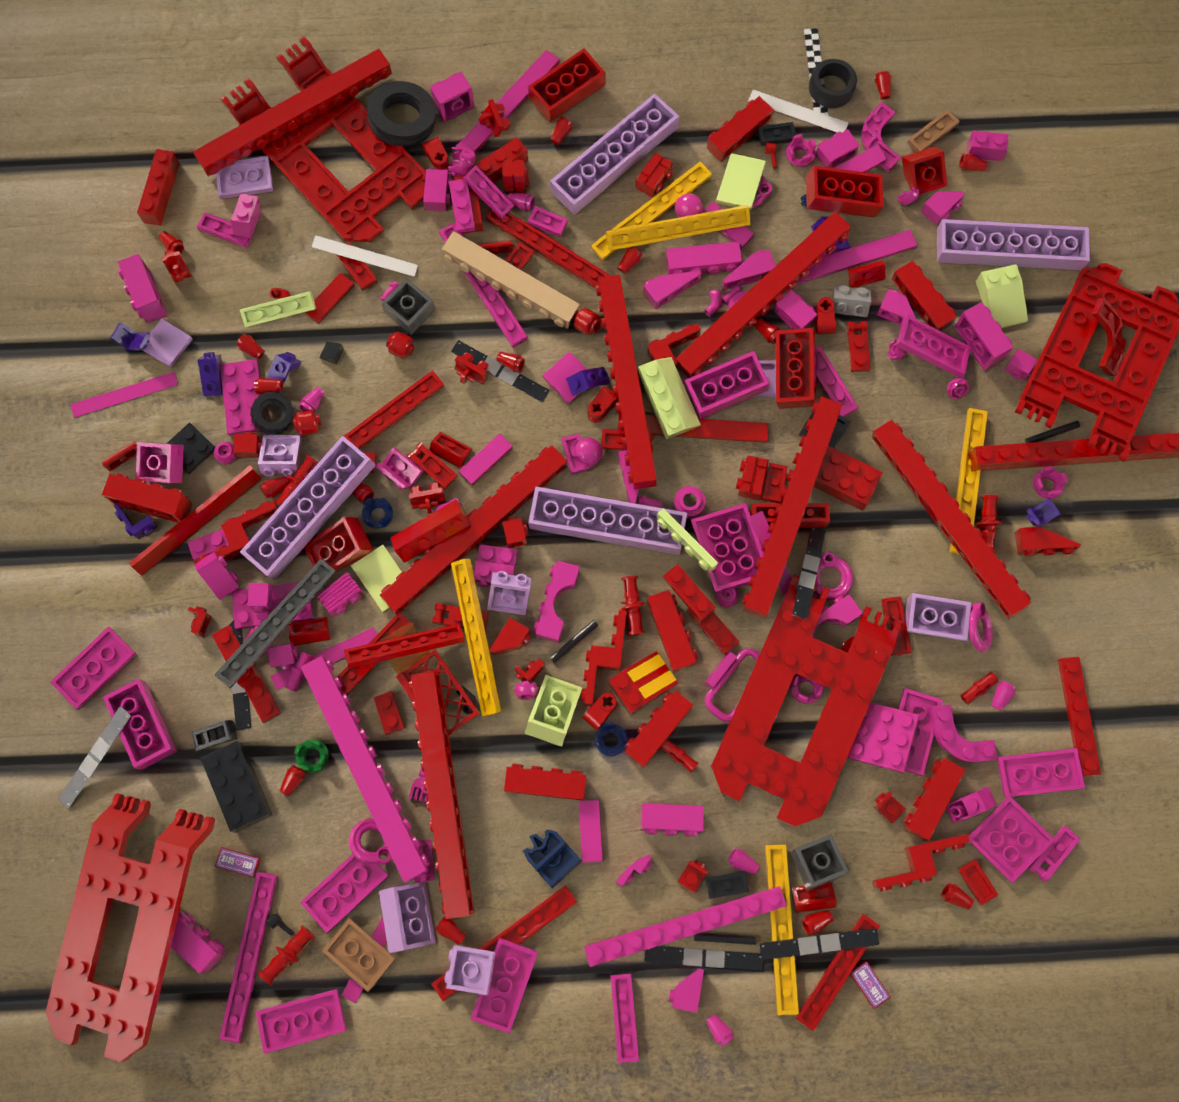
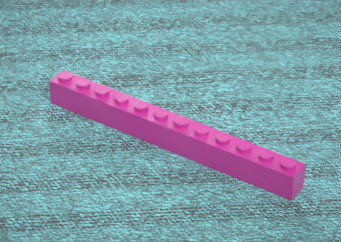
M320 656L301 666L403 881L409 883L429 872L427 866L430 863L425 854L421 855L419 847H421L420 842L410 832L412 826L408 818H404L401 813L403 810L401 803L398 799L395 800L392 795L394 789L389 781L386 782L383 776L386 774L383 766L377 764L375 760L377 754L372 746L369 747L366 741L368 739L364 728L360 729L357 723L360 719L357 713L352 711L349 706L351 704L350 698L346 693L343 694L341 690L343 684L338 676L335 677L332 671L335 668L331 660Z

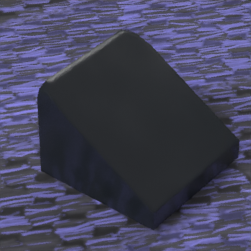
M326 342L319 358L337 365L344 348L340 343Z

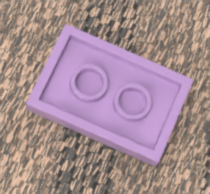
M268 156L238 160L233 165L221 169L216 174L218 196L220 199L239 197L241 193L252 195L273 191L270 159Z

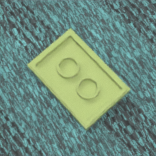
M731 153L716 203L732 207L748 205L751 211L766 161Z
M381 545L351 565V567L381 611L385 613L390 608L381 599V590L386 585L394 583L396 577L402 571L384 545Z

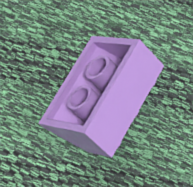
M912 593L907 598L905 616L907 632L967 641L971 602Z
M426 882L397 886L379 891L389 953L436 943Z

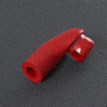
M272 288L270 290V296L276 300L291 296L289 291L285 289Z

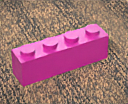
M739 242L670 248L666 250L668 275L700 271L701 274H716L721 271L733 272L742 263Z

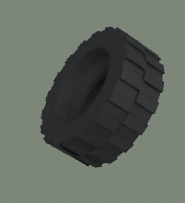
M273 391L264 392L253 402L250 412L251 422L261 433H266V435L281 434L284 430L288 429L293 419L294 409L292 403L281 393ZM268 405H274L280 409L281 418L278 421L270 422L264 418L263 409Z

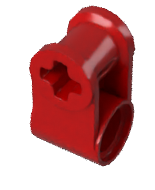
M439 137L423 143L424 152L435 170H448L450 163Z
M823 297L818 301L815 308L817 314L815 333L835 334L834 303L830 298Z
M603 386L589 404L588 419L593 423L601 422L608 412L614 408L615 402H618V396L614 397L613 391Z
M611 693L602 694L585 712L582 719L596 731L599 730L617 706L615 696ZM612 699V706L610 707L609 705H607L606 707H604L605 704L603 700Z

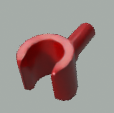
M767 143L765 154H771L773 169H776V145Z

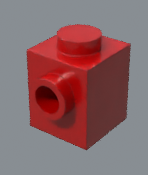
M256 433L234 434L233 452L238 458H259L262 440Z
M512 517L503 522L508 548L527 545L525 535H529L527 524H522L521 518Z

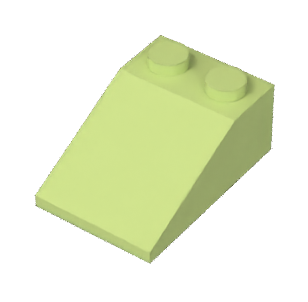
M1017 264L981 272L976 280V285L982 302L990 309L992 317L1001 325V328L1027 323L1028 317L1023 283Z
M545 675L524 734L562 747L582 687Z

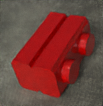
M654 153L636 178V189L644 192L651 198L656 193H660L664 187L663 183L665 180H670L673 175V163L658 153Z
M504 160L502 168L504 192L506 194L526 193V187H529V168L525 167L523 160H515L514 162L512 160Z
M748 455L745 461H741L739 471L743 472L742 478L737 479L735 488L739 490L738 496L754 500L761 499L769 464L768 459Z

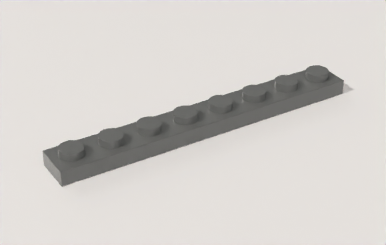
M320 559L215 673V677L231 689L334 576L336 570Z

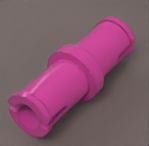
M301 651L295 667L291 669L293 672L285 688L297 692L301 680L305 676L301 666L309 663L313 657L312 655Z

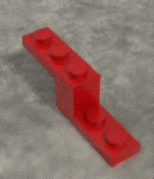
M698 323L693 326L690 324L685 326L682 331L668 334L662 340L652 341L648 345L647 350L651 361L672 357L677 369L678 363L671 349L698 338L701 328Z
M266 501L254 510H247L237 518L233 517L226 520L221 527L229 546L217 548L216 555L218 557L222 555L226 562L242 555L240 551L251 540L246 528L270 518L278 509L277 504L274 501ZM204 554L198 558L199 560L195 561L194 563H198L199 561L207 557L209 554Z
M678 564L663 575L662 578L688 606L686 612L724 655L739 644L740 641L714 613L716 607Z
M619 610L618 615H614L613 626L617 627L616 634H612L611 645L615 646V648L591 645V651L587 650L586 662H589V668L584 670L583 681L587 682L586 689H582L581 701H585V706L587 707L593 705L597 669L620 671L626 610Z
M230 625L212 634L225 661L241 646ZM253 664L237 683L245 689L262 723H266L280 715L281 712L257 667Z
M968 834L906 847L905 852L911 872L872 880L874 889L880 888V891L883 892L892 890V885L900 884V887L910 886L913 880L919 879L920 883L932 881L931 876H936L937 873L931 851L933 854L945 852V847L952 846V850L964 848V843L970 842Z

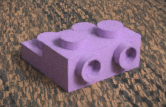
M263 435L258 460L260 473L268 477L274 474H283L286 477L296 474L301 461V435Z
M505 571L493 572L487 610L526 615L531 578L524 574L515 576L508 575Z
M454 945L453 949L449 952L448 960L451 964L450 969L447 970L445 975L446 988L488 995L495 952Z

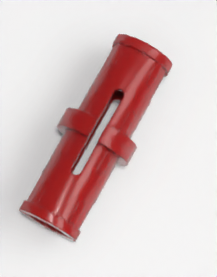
M989 672L981 680L975 681L973 686L962 693L960 697L964 703L969 705L980 695L986 694V691L998 683L999 679L993 672Z
M668 738L660 747V749L674 759L675 763L678 762L690 773L699 764L688 756L683 748L681 750Z

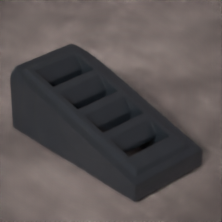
M225 720L192 732L196 751L238 739L233 720ZM217 729H219V733H220V737H221L220 739H219V736H218ZM210 731H211V735H212V739H213L212 742H211L210 735H209V732H210ZM201 734H204L206 744H203Z

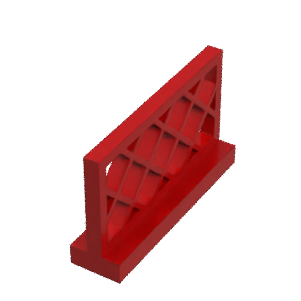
M436 649L406 671L400 672L395 676L409 698L414 700L413 692L409 686V681L411 680L410 673L416 669H422L423 673L428 670L438 671L439 674H448L450 677L448 685L441 684V687L448 688L446 699H443L445 702V714L447 713L448 702L459 704L457 716L446 714V716L456 718L455 726L448 730L449 736L480 714ZM435 656L439 661L438 668H427L429 659ZM451 688L459 690V702L449 700ZM462 704L469 705L473 711L468 717L460 716Z

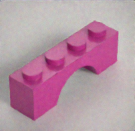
M557 561L556 566L552 565L550 571L552 580L550 584L547 583L544 592L547 597L545 602H541L539 613H542L540 621L536 620L533 631L536 632L537 638L559 643L564 621L556 615L554 603L562 592L575 589L580 572L579 566Z
M841 595L833 601L834 605L829 608L827 606L823 607L811 637L814 638L816 628L823 623H836L844 628L863 614L850 595L846 597Z

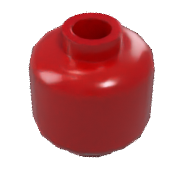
M583 308L574 315V327L578 331L586 335H592L599 331L601 320L598 313L588 308Z
M401 332L391 333L386 343L388 352L401 359L406 358L407 355L411 356L415 348L412 345L413 339Z
M313 410L298 412L295 414V418H293L295 431L301 436L315 434L318 432V426H321L319 414L315 415Z

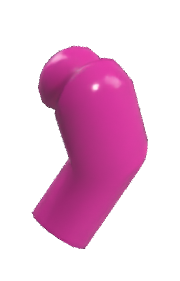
M712 290L709 294L711 296V304L704 310L709 317L722 307V294L718 290Z

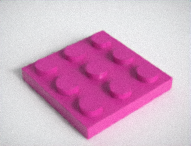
M870 703L847 759L905 773L920 716Z
M1007 796L968 835L970 843L1011 883L1055 841L1010 796Z

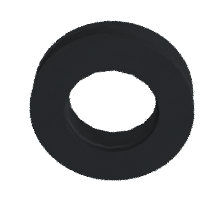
M394 81L381 85L371 94L368 101V123L372 132L382 141L394 146H413L426 140L434 129L436 106L431 95L422 87L406 81ZM404 103L413 106L420 116L412 123L397 124L390 121L384 115V111L390 105Z

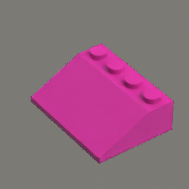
M746 503L691 519L698 543L718 562L717 568L714 571L710 572L708 570L715 592L748 586L751 576H756L758 571L755 568L758 557H763L764 553L761 550L760 541L749 519L750 513Z

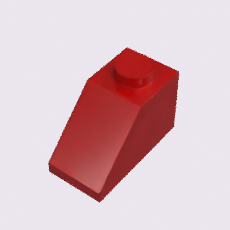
M509 618L491 646L490 654L495 656L520 650L523 645L526 646L532 637L530 636V629Z

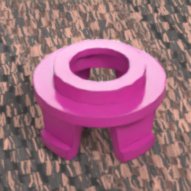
M802 134L794 136L786 149L788 161L798 167L811 164L816 154L814 139H810V141L804 140ZM796 150H803L806 152V156L797 159L794 152Z
M1046 466L1035 474L1032 482L1033 488L1042 498H1056L1063 492L1067 476L1065 472L1060 474L1054 470L1053 466ZM1050 479L1054 483L1053 490H1044L1042 480Z
M683 487L678 490L674 497L675 511L686 512V517L694 519L699 516L705 507V496L696 487ZM685 495H695L697 498L696 505L693 507L686 506L683 503Z
M796 675L790 684L792 696L803 704L814 703L820 698L824 690L822 685L799 675ZM805 681L813 686V692L807 696L802 695L799 691L800 683Z

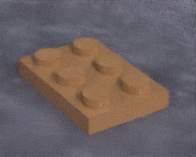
M351 918L345 922L322 950L324 954L368 992L396 959Z

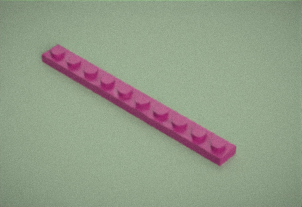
M779 886L584 946L589 966L591 967L786 907V903Z

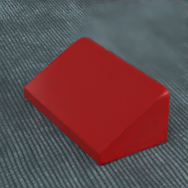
M512 240L477 243L478 246L492 254L511 253L513 250Z
M439 432L431 441L429 450L434 455L461 468L470 455L472 448Z
M136 441L129 443L102 461V465L108 471H112L137 455Z
M322 617L290 623V642L294 643V646L330 640L328 618Z
M832 882L809 891L806 890L805 886L791 889L796 913L836 907V897Z

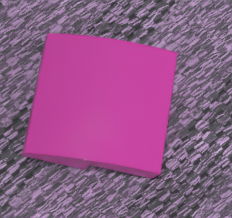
M568 352L546 371L542 377L568 404L577 395L572 396L566 378L582 370H587V368Z

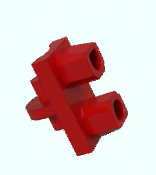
M494 99L488 100L489 105L481 112L482 115L479 117V122L481 125L491 128L494 137H499L501 132L509 130L510 121L508 118L501 119L500 117L505 113L503 104H495Z
M175 248L164 252L165 256L161 258L174 283L192 277L179 251L176 252Z
M466 352L461 357L457 355L455 358V370H457V375L461 376L460 382L463 384L467 381L473 383L475 380L483 385L489 368L488 363L480 361L476 366L473 364L474 357L470 353Z
M431 483L429 485L430 490L423 491L420 486L412 487L411 494H409L412 509H427L429 514L432 513V507L446 503L443 488L440 487L439 483Z

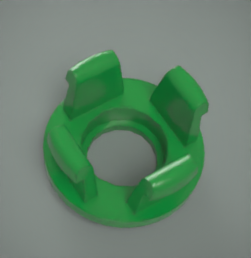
M315 739L307 740L301 745L298 744L294 752L298 766L310 773L322 770L329 759V752L325 744ZM312 749L318 750L320 753V760L315 764H311L306 760L308 751Z

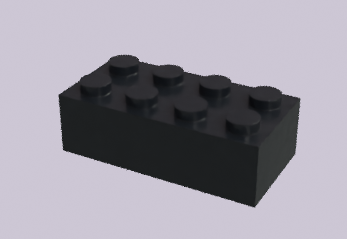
M235 741L200 758L230 832L237 833L273 816L243 743Z

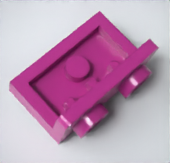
M392 448L383 463H378L376 466L380 469V473L383 476L392 479L394 485L402 490L411 489L424 471L397 448Z

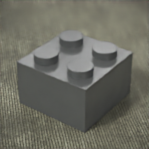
M407 278L381 303L384 313L410 335L436 310L434 300Z
M832 834L797 847L790 853L807 891L842 878L849 873Z

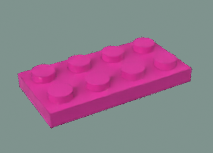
M906 315L902 320L896 344L897 347L959 378L965 375L971 346L909 315Z
M252 359L220 364L227 434L233 436L234 434H244L245 432H259L251 422L250 416L253 402L259 396L254 390V381L260 378L258 360Z
M299 582L271 585L273 587L271 610H265V613H254L247 606L248 589L233 591L235 629H247L260 625ZM312 600L292 622L313 619Z
M108 626L50 683L75 709L79 710L137 653Z
M904 688L898 710L920 716L905 771L923 776L934 736L929 707L941 706L943 700Z
M1077 748L998 757L997 764L1004 798L1007 796L1016 797L1085 788Z
M352 854L300 903L326 933H329L386 880L389 875L379 864L361 862Z
M499 937L494 950L495 958L489 994L478 995L470 1020L510 1033L538 951Z
M338 989L255 1011L264 1054L347 1031Z

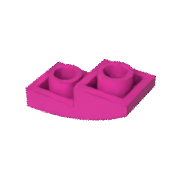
M647 855L631 864L620 875L616 883L621 887L624 883L628 886L635 876L632 874V871L634 870L638 874H641L642 871L646 873L652 865L650 861L652 857Z

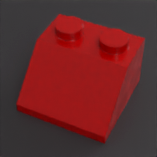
M934 146L901 157L903 174L909 188L916 187L919 190V195L948 186L944 151Z

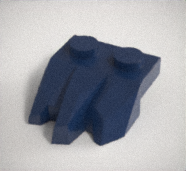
M548 829L545 831L544 839L537 834L530 835L534 848L523 850L527 861L552 889L582 862L580 857L556 831Z

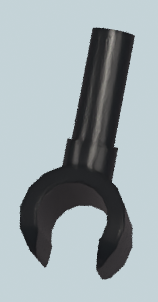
M274 914L267 920L272 929L279 925L290 936L295 933L283 923L281 917L277 914Z

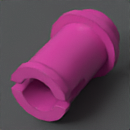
M395 281L389 283L388 289L380 299L384 301L399 284Z
M644 495V497L640 496L638 504L661 508L662 501L647 498Z

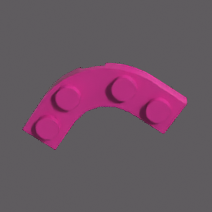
M881 102L867 117L862 129L861 140L865 151L877 144L880 146L887 161L879 166L889 173L900 161L901 157L882 141L881 130L894 117L895 111Z
M951 704L929 707L934 735L940 746L955 759L964 762L998 760L995 740L972 742L967 741L958 734L954 725Z

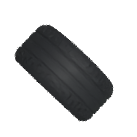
M832 58L821 61L813 69L810 77L809 92L811 97L817 104L819 103V105L827 108L842 107L854 95L857 85L856 72L849 63L841 59ZM825 76H836L844 81L846 88L841 91H830L821 85L819 79Z

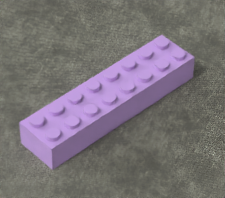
M654 93L551 179L550 192L576 215L678 128L679 115Z
M942 219L937 228V263L991 266L1017 264V267L1082 270L1090 261L1089 227Z
M342 436L240 552L266 576L276 580L376 464Z
M535 487L528 522L529 529L680 555L682 546L681 542L677 543L671 537L672 533L667 528L663 529L657 523V513L663 508ZM665 509L685 528L686 512Z

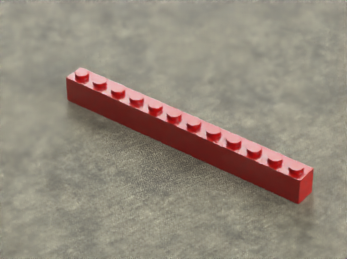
M378 48L194 150L193 153L208 177L217 174L221 169L233 165L239 159L249 156L255 150L265 147L268 143L281 138L282 135L289 131H294L298 126L310 122L314 117L326 113L329 109L342 104L348 98L354 97L366 88H371L375 83L387 79L392 74L390 63Z
M836 212L830 215L675 358L678 363L677 367L688 378L704 371L703 368L707 364L711 365L721 351L724 353L731 346L730 343L734 339L738 340L744 334L743 331L747 327L751 328L761 314L764 316L770 310V306L774 302L777 303L787 290H792L800 278L804 279L810 273V269L813 266L817 267L827 253L830 255L840 241L844 242L850 235L851 226Z
M620 274L599 277V285H595L596 295L601 297L598 306L599 312H603L604 318H601L602 329H606L607 332L604 335L605 346L609 345L610 350L607 351L608 363L612 362L613 367L610 368L611 379H615V385H612L614 397L618 396V402H615L617 414H621V419L618 420L619 429L624 431V437H621L622 446L627 448V454L624 457L626 466H630V472H627L629 484L633 483L634 490L655 487L657 479Z
M821 396L819 402L815 401L811 410L814 413L813 418H809L805 429L808 430L807 435H802L799 443L802 449L800 453L796 452L793 460V463L796 464L794 471L790 469L786 479L790 481L789 485L782 490L780 498H783L782 504H777L774 515L777 516L775 523L771 522L767 532L771 535L769 540H764L761 548L764 551L763 557H758L755 565L758 571L756 576H751L748 584L751 587L750 593H745L742 604L745 605L743 610L764 619H766L843 405L842 403Z
M891 419L874 430L872 433L874 442L1007 619H1011L1028 608L1031 604L1029 594L1025 590L1022 591L1016 577L1008 573L1003 560L995 556V551L989 543H985L982 539L981 531L973 527L968 514L963 513L959 508L958 501L954 497L951 498L947 493L946 485L938 481L937 475L931 467L928 468L923 455L920 452L917 453L913 448L914 444L910 438H906L903 435L901 426L898 423L895 424Z
M1179 433L1133 436L1130 442L1131 450L1126 461L1178 458ZM1089 439L975 446L968 455L971 461V472L977 470L988 471L1119 462L1118 457L1121 452L1116 450L1113 456L1107 455L1110 449L1109 446L1102 453L1100 452V447L1103 443L1097 442L1096 446L1091 448L1087 446Z
M553 445L542 449L535 460L532 459L527 462L525 469L521 472H516L511 477L509 483L506 485L502 484L494 496L487 497L479 509L472 510L468 515L470 523L468 527L438 543L435 547L433 546L426 550L425 556L421 559H416L410 565L411 568L409 570L401 572L396 577L394 583L386 585L381 590V599L395 614L401 613L452 568L451 563L463 559L534 496L535 487L544 488L567 467V460Z
M438 671L411 675L409 686L414 695L412 707L416 711L415 727L419 731L420 737L418 748L422 751L423 757L421 768L422 771H425L424 789L428 792L427 809L431 813L429 825L431 832L434 834L432 842L433 851L437 855L435 867L440 875L438 888L443 896L441 909L446 919L470 916L475 912L440 674Z

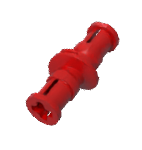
M306 455V460L297 469L294 477L287 476L290 483L286 485L279 499H276L274 502L281 506L319 462Z
M982 495V522L976 523V527L982 529V539L994 549L995 531L999 530L996 525L1002 524L1001 521L996 520L999 496Z
M638 576L621 577L625 592V601L621 602V604L626 605L621 610H626L627 612L626 619L628 620L629 628L627 636L645 634L642 631V614L640 612V607L645 605V602L639 601Z
M304 925L300 926V931L287 942L284 948L276 946L278 954L271 959V962L263 971L260 970L258 972L260 977L268 984L272 985L274 983L273 980L281 971L285 970L287 965L292 966L291 961L298 963L299 958L297 954L303 950V947L311 939L315 938L314 934Z

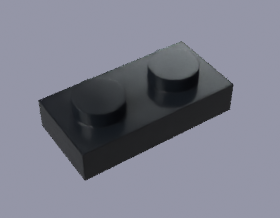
M793 122L759 126L757 130L761 146H765L767 143L792 142V138L796 136Z
M745 871L705 878L709 899L749 892Z

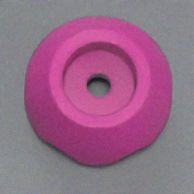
M912 187L909 191H904L901 195H898L897 201L901 205H908L918 199L919 190L916 187Z
M896 338L889 344V351L887 353L892 361H899L907 354V351L896 346L898 340Z
M963 378L951 380L947 386L949 398L957 400L960 397H964L970 389L969 382Z
M231 442L219 443L214 449L216 461L224 465L232 463L237 458L233 452L234 444Z
M737 588L715 593V598L722 607L736 605L740 597Z
M524 681L521 684L517 683L514 689L516 696L521 700H531L539 691V687H537L535 682L530 683L528 681Z

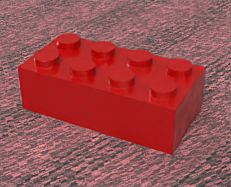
M583 48L528 86L529 99L551 123L606 85V72L587 50Z
M813 166L806 176L807 209L875 218L884 207L882 175Z
M814 329L776 331V403L779 409L813 407L814 402H817L816 335Z
M828 446L813 487L863 511L883 472Z
M109 473L101 494L113 505L117 503L122 508L179 523L189 515L193 505L188 500V497L183 495V492L179 489H164L165 487L161 484H146L145 480L135 478V480L128 479V476L117 473V475Z

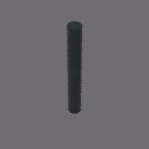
M1076 420L1025 438V442L1034 443L1079 428L1080 423Z
M592 620L555 652L550 659L556 663L598 626L597 622Z
M698 933L694 935V941L755 945L756 937Z

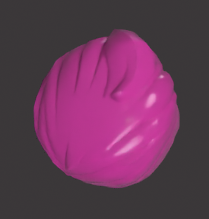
M452 147V149L458 151L452 154V164L448 166L449 174L452 176L466 175L475 164L476 154L469 147Z

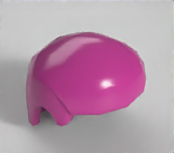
M691 193L681 195L675 203V213L679 218L703 213V203L697 195Z
M587 437L579 440L575 447L576 455L579 457L581 464H588L589 468H592L600 462L603 449L597 440Z

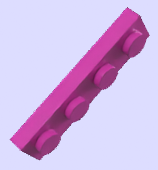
M817 347L816 376L829 398L843 404L839 414L842 417H846L859 408L822 347Z
M631 974L610 975L618 1063L639 1061Z

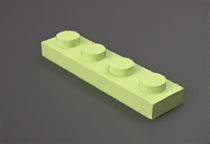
M308 291L240 309L244 326L249 327L314 310L316 306L312 292Z
M664 508L657 513V523L663 529L667 528L672 533L671 537L677 543L681 542L685 546V551L691 557L695 556L699 560L698 564L705 571L708 569L712 572L717 568L718 562Z

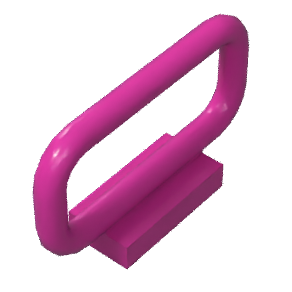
M746 648L741 650L737 656L732 652L727 653L703 683L708 688H711L705 697L706 708L719 720L730 722L735 709L731 714H724L714 706L712 702L714 696L746 656H751L755 660L758 659L760 654L758 651Z

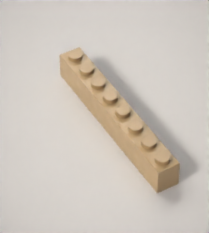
M454 231L442 248V256H444L443 258L446 261L456 263L463 271L475 274V277L480 281H487L494 289L506 292L507 296L511 299H518L525 307L537 310L542 317H549L560 327L568 328L573 321L575 313L579 311V303Z

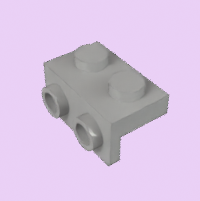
M834 285V313L867 317L871 305V290L863 287L854 288L846 285Z

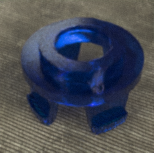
M369 497L363 502L362 519L367 526L373 529H381L389 525L393 518V509L385 498L371 499ZM377 508L385 512V516L380 521H375L371 517L373 510Z
M606 723L597 730L595 745L599 752L606 756H616L625 749L627 735L621 726L614 723ZM613 733L618 737V743L615 747H607L604 744V737L607 734Z

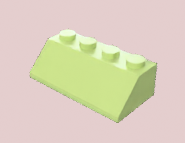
M672 357L656 359L639 366L637 373L666 440L701 426Z

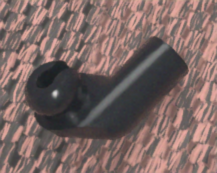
M462 685V688L476 707L475 695ZM463 705L462 710L464 713H473L469 705Z

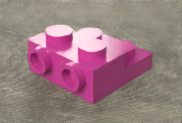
M479 545L474 570V579L477 586L488 587V585H491L493 572L505 571L508 575H514L518 550Z

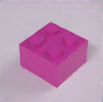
M462 71L452 74L449 78L436 82L430 87L436 111L443 123L475 108L472 87Z
M137 442L136 478L151 482L182 483L184 445Z

